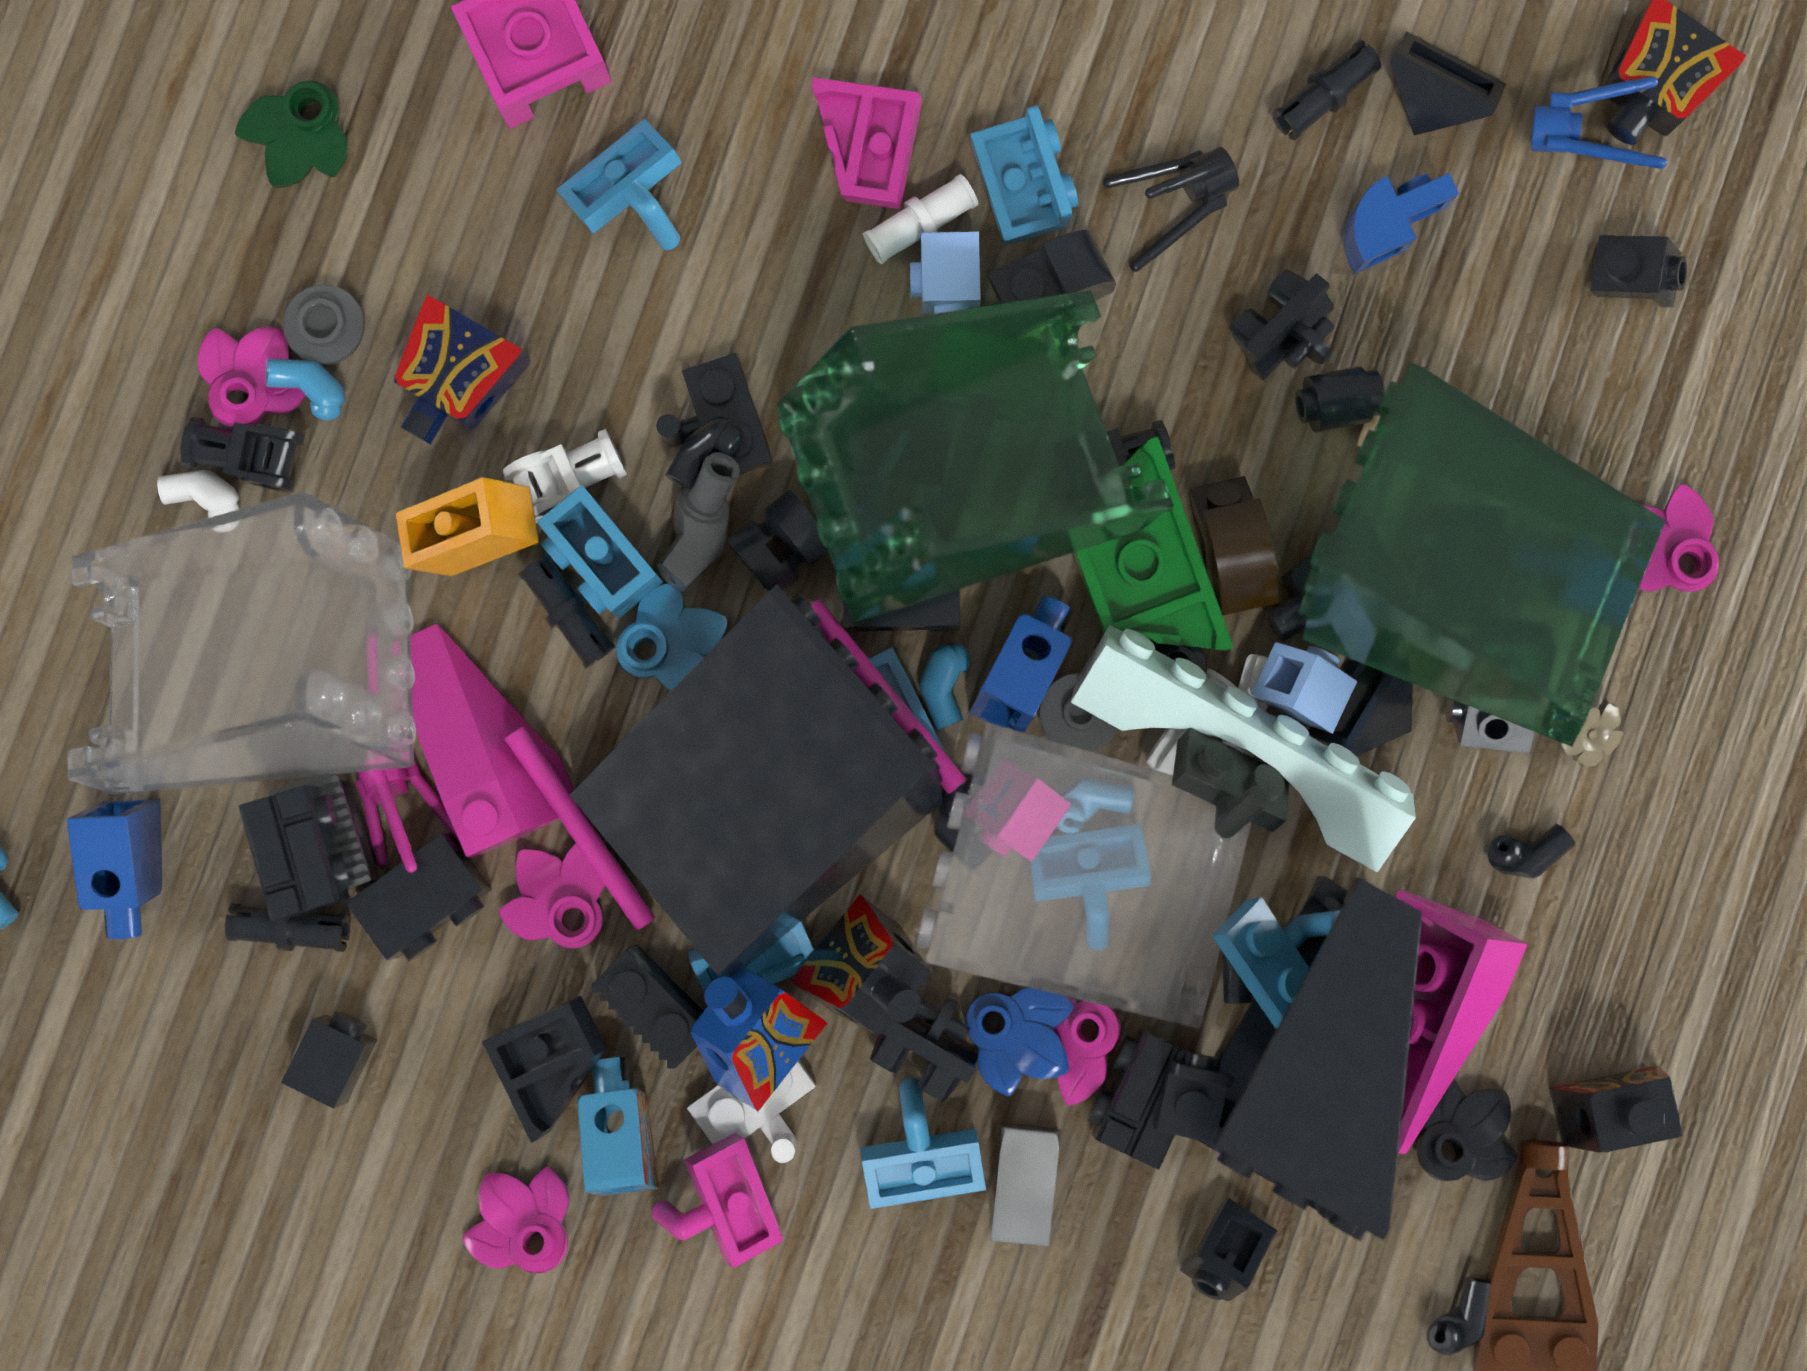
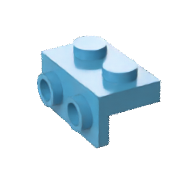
M1038 105L1026 108L1025 117L970 134V143L1004 247L1069 227L1072 217L1071 208L1078 206L1076 189L1069 173L1060 175L1054 154L1061 152L1058 133L1052 119L1043 121Z

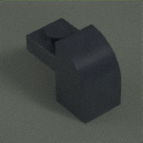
M1091 230L1074 231L1043 243L1042 249L990 272L988 275V280L1012 330L1058 309L1063 316L1113 293L1116 286L1113 275Z

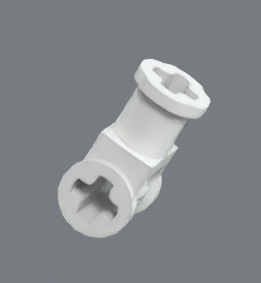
M606 428L598 432L597 439L569 452L560 444L552 449L524 456L503 469L506 480L530 488L535 523L579 486L583 485L586 488L612 475H616L618 478L628 475ZM534 478H536V481L541 489L542 497L540 496L536 488Z

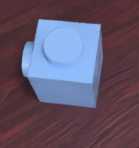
M979 232L921 233V262H910L911 297H922V314H934L936 321L944 322L945 317L964 321L969 318L968 313H979L981 301Z
M1275 642L1251 695L1299 723L1333 734L1357 681L1338 669L1337 667L1341 660L1325 650L1308 646L1307 651Z

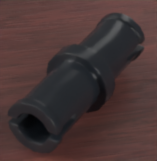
M1358 40L1352 45L1351 49L1327 69L1318 68L1307 78V85L1272 112L1273 120L1279 130L1285 136L1288 134L1289 139L1297 140L1306 129L1328 111L1337 112L1347 103L1346 96L1381 69L1382 64L1375 50L1370 45L1365 46L1364 41Z
M547 553L539 558V562L535 560L518 575L526 582L548 613V616L545 618L551 629L558 627L586 669L592 666L596 660L599 661L608 655L616 646L613 642H610L586 608L589 602L582 594L577 595L553 562L551 556Z
M232 904L228 910L230 914H235V916L226 915L225 935L228 941L241 940L276 944L277 949L283 951H293L296 946L344 952L347 948V943L341 941V939L349 941L351 929L350 917L346 914L331 915L308 912L284 920L270 921L267 908L241 906V904Z

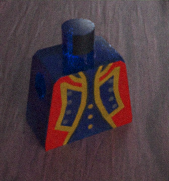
M427 295L394 377V383L399 388L417 399L400 428L429 445L433 442L447 417L467 429L473 430L527 369L531 360L521 348Z

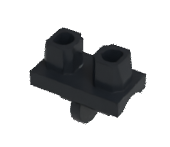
M1285 269L1271 283L1267 291L1269 301L1281 310L1268 322L1251 308L1245 310L1232 323L1230 329L1233 339L1246 353L1251 371L1263 381L1283 360L1295 369L1306 357L1315 363L1323 364L1331 356V351L1323 339L1335 328L1333 323L1326 318L1334 309V305L1326 293L1330 288L1329 282L1317 273L1308 281Z
M948 996L941 1008L938 1009L920 998V1008L915 1016L931 1025L928 1026L914 1017L903 1023L893 1021L884 1033L877 1036L870 1060L887 1071L897 1074L911 1050L930 1061L917 1086L933 1098L944 1102L956 1089L961 1080L968 1084L977 1068L978 1055L942 1034L944 1032L961 1043L967 1036L970 1027L951 1017L959 1001Z

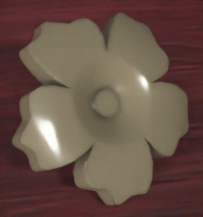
M1606 700L1598 708L1593 704L1586 706L1577 704L1575 709L1569 712V718L1574 727L1566 728L1563 732V737L1557 741V744L1560 746V752L1566 756H1573V760L1578 762L1583 768L1596 766L1602 758V753L1610 755L1620 744L1623 732L1617 729L1621 723L1618 707Z

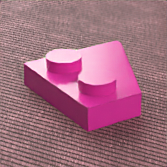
M813 77L811 86L814 96L818 101L824 124L823 130L828 148L834 160V170L842 197L847 202L901 209L923 101L920 93Z

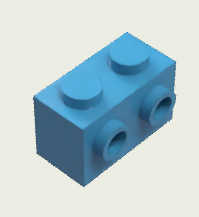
M583 485L579 486L537 521L538 525L548 535L540 544L562 570L572 564L585 580V582L577 587L578 590L599 615L608 608L611 613L620 618L639 603L642 598L663 583Z

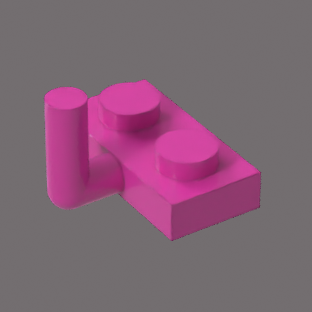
M737 1133L684 1159L702 1203L701 1205L683 1213L670 1202L660 1201L652 1209L653 1220L679 1240H687L711 1227L724 1262L732 1268L784 1241L746 1141Z

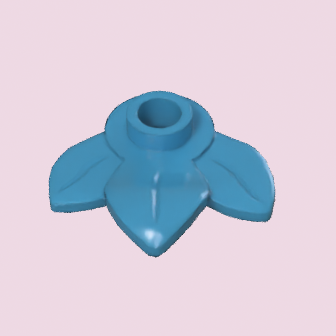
M668 583L658 586L641 599L636 622L625 628L619 636L616 646L618 660L624 670L630 675L643 679L656 677L664 687L672 691L721 641L725 635L728 620L725 616L708 609L684 608L682 592L677 591ZM652 642L656 645V653L651 659L641 660L636 656V649L641 643Z

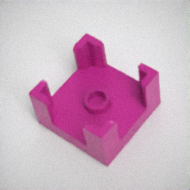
M463 0L451 6L498 110L509 129L534 117L529 106L530 103L564 87L581 81L585 92L589 93L612 82L603 58L575 0Z

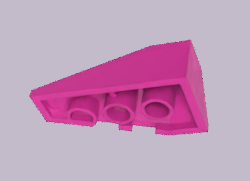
M434 624L384 647L442 803L466 857H479L560 820L504 738L524 725L568 791L572 793L575 789L561 757L540 737L521 713L507 701L439 624Z

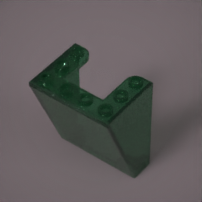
M1092 290L852 326L777 403L781 431L785 437L789 438L798 464L800 485L810 497L818 520L817 531L820 541L828 548L837 574L839 595L848 604L854 622L875 617L1141 531L1174 507L1164 479L1147 482L1136 487L1131 482L1142 475L1139 465L1119 466L1083 372V368L1097 355L1093 346L1078 347V332L1083 324L1096 322L1102 317Z
M1411 363L1402 384L1390 382L1378 411L1380 418L1374 431L1369 429L1356 459V464L1364 467L1357 483L1346 479L1333 511L1334 514L1342 516L1335 532L1324 529L1313 552L1310 562L1313 566L1304 590L1307 592L1298 615L1307 618L1302 639L1572 747L1587 720L1666 520L1427 369Z

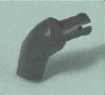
M714 452L710 457L707 456L691 489L681 487L674 503L675 540L656 565V569L661 577L679 592H684L724 551L730 511L726 496L740 474L738 463L727 454Z

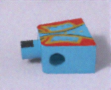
M626 1057L600 1059L592 1069L594 1094L578 1097L585 1192L598 1196L657 1189L659 1188L646 1093L637 1088L630 1089ZM622 1110L624 1116L622 1126L617 1131L609 1133L607 1128L609 1116L615 1111Z

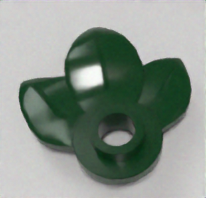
M317 81L297 83L287 91L285 96L268 95L260 97L243 113L235 129V135L238 138L266 146L265 165L269 183L275 188L289 187L299 183L309 175L313 167L324 175L334 178L344 166L348 156L347 138L337 124L340 115L338 99L329 87ZM312 103L321 105L320 114L316 118L311 120L304 119L303 112L306 106Z

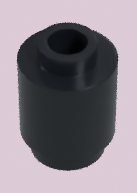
M1357 366L1306 376L1303 381V389L1296 390L1295 404L1300 421L1303 424L1309 423L1311 429L1318 433L1370 423L1373 416L1384 413L1386 397L1384 385L1376 369L1365 371L1363 367Z

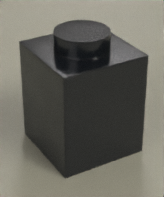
M335 1011L332 1017L323 1015L313 1018L281 1083L333 1109L348 1102L378 1040L364 1033L367 1027L364 1022L343 1012Z

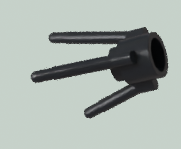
M1217 147L1204 154L1201 150H1198L1183 158L1126 171L1104 179V186L1112 188L1180 172V175L1147 188L1145 191L1146 197L1152 199L1184 188L1192 202L1200 199L1203 204L1132 261L1130 269L1133 272L1141 270L1150 261L1157 258L1209 214L1227 206L1225 194L1238 189L1239 177L1233 160L1223 147Z

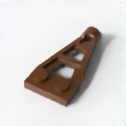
M1536 1139L1521 1141V1162L1486 1277V1281L1491 1283L1484 1336L1475 1343L1474 1371H1597L1599 1323L1568 1178L1570 1145L1567 1143ZM1536 1169L1551 1170V1174L1539 1177L1535 1174ZM1530 1209H1552L1555 1212L1559 1237V1247L1555 1252L1523 1251L1521 1247L1525 1216ZM1529 1267L1551 1268L1556 1272L1560 1280L1564 1299L1563 1310L1557 1317L1522 1316L1514 1313L1511 1307V1300L1517 1279L1525 1269Z

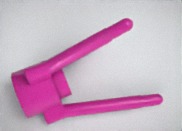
M389 746L369 753L353 763L360 780L355 782V785L363 801L376 864L379 867H385L388 863L377 805H382L406 871L412 873L417 869L412 848L394 800L409 792L406 784L408 781L413 784L443 825L460 844L442 800L421 775L414 757L402 760L397 747Z

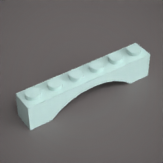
M1110 625L1075 681L1071 703L1122 731L1150 727L1187 730L1192 728L1200 733L1222 738L1249 750L1277 769L1300 793L1317 819L1327 845L1375 872L1380 870L1416 818L1413 794L1408 785L1400 778L1388 772H1381L1378 775L1360 765L1359 759L1345 747L1335 743L1326 746L1308 736L1307 729L1293 718L1286 715H1279L1276 718L1258 708L1257 702L1243 690L1232 686L1224 689L1206 679L1205 672L1191 661L1183 658H1176L1174 661L1155 650L1154 644L1139 632L1130 629L1122 632Z

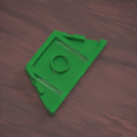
M1158 436L1146 440L1064 528L1103 635L1111 625L1122 632L1126 629L1139 632L1151 642L1158 644L1224 651L1232 649L1234 646Z

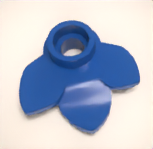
M1032 985L1025 987L1011 997L998 992L987 993L978 997L967 1011L965 1024L970 1027L969 1037L979 1046L978 1069L985 1082L1001 1094L1011 1096L1021 1081L1022 1073L1039 1079H1050L1065 1075L1069 1071L1068 1057L1059 1036L1053 1029L1069 1016L1074 1008L1073 1003L1066 996L1055 990ZM990 1011L1001 1013L1005 1019V1027L999 1033H991L984 1026V1017Z

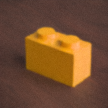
M485 477L396 512L405 569L454 576L539 543L530 488Z

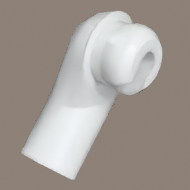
M197 470L159 476L157 479L159 497L164 505L194 500L202 508L208 510L209 520L216 525L230 524L240 515V509L237 505L239 496L236 489L213 471Z

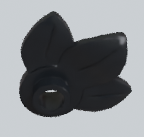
M1453 1079L1423 1126L1424 1131L1418 1139L1417 1157L1423 1170L1432 1178L1445 1182L1458 1180L1465 1175L1478 1180L1488 1181L1502 1177L1508 1172L1517 1160V1155L1513 1149L1500 1139L1507 1130L1511 1119V1104L1508 1094L1499 1089H1484L1465 1096L1457 1081ZM1445 1140L1452 1143L1455 1149V1158L1452 1162L1446 1160L1441 1152V1146Z

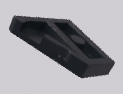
M581 996L482 1041L531 1143L552 1130L607 1049Z

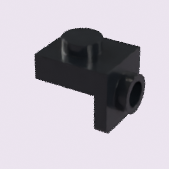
M1599 235L1590 290L1596 297L1654 299L1660 307L1674 306L1676 291H1682L1686 283L1687 260L1669 237Z

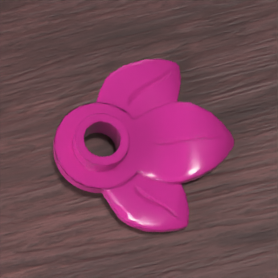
M280 327L258 328L246 334L239 343L224 331L214 328L202 341L198 354V370L210 386L208 392L210 411L222 424L233 427L234 422L253 425L264 414H286L291 412L305 399L306 395L300 389L266 387L265 385L266 359H289V344L283 329ZM240 390L249 397L242 404H233L228 401L227 396L232 391Z
M1684 484L1679 485L1672 493L1664 511L1643 505H1626L1619 509L1617 522L1619 535L1631 553L1626 555L1616 568L1619 576L1627 584L1635 589L1647 592L1656 591L1667 586H1671L1681 592H1695L1704 589L1712 583L1719 569L1718 554L1714 546L1709 542L1714 520L1709 507L1693 489ZM1682 554L1690 555L1694 559L1696 566L1692 574H1686L1680 569L1679 558Z
M575 844L569 850L563 861L543 851L520 850L517 854L515 875L522 896L508 902L499 910V915L506 926L515 935L523 939L539 940L550 937L555 943L566 948H580L594 941L603 925V912L598 899L603 892L605 884L578 845ZM571 908L580 909L585 917L583 926L578 930L569 929L564 921L566 912Z
M1052 989L1066 996L1074 1005L1069 1016L1053 1029L1065 1048L1069 1062V1071L1065 1075L1057 1077L1060 1091L1066 1104L1074 1105L1091 1097L1106 1080V1054L1117 1045L1121 1034V1024L1118 1015L1107 1003L1097 999H1087L1078 1002L1064 991ZM1085 1019L1094 1020L1099 1027V1035L1095 1040L1087 1039L1082 1034L1081 1024Z
M551 1167L541 1170L531 1180L529 1185L509 1174H486L482 1179L478 1196L480 1212L485 1221L473 1226L463 1235L466 1249L482 1264L494 1269H502L515 1264L529 1273H546L555 1269L564 1259L568 1247V1237L562 1222L569 1206V1194L562 1178ZM536 1232H539L544 1238L543 1249L538 1254L532 1253L529 1248V1240Z

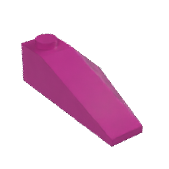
M1398 890L1396 898L1422 912L1398 1154H1406L1505 999L1528 944L1483 919L1410 892Z

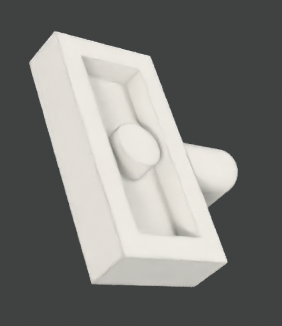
M798 1060L759 1111L748 1106L718 1085L690 1104L687 1109L712 1144L734 1133L739 1134L745 1139L758 1128H761L772 1144V1157L777 1162L786 1163L794 1157L798 1143L796 1137L779 1113L814 1089L817 1084Z

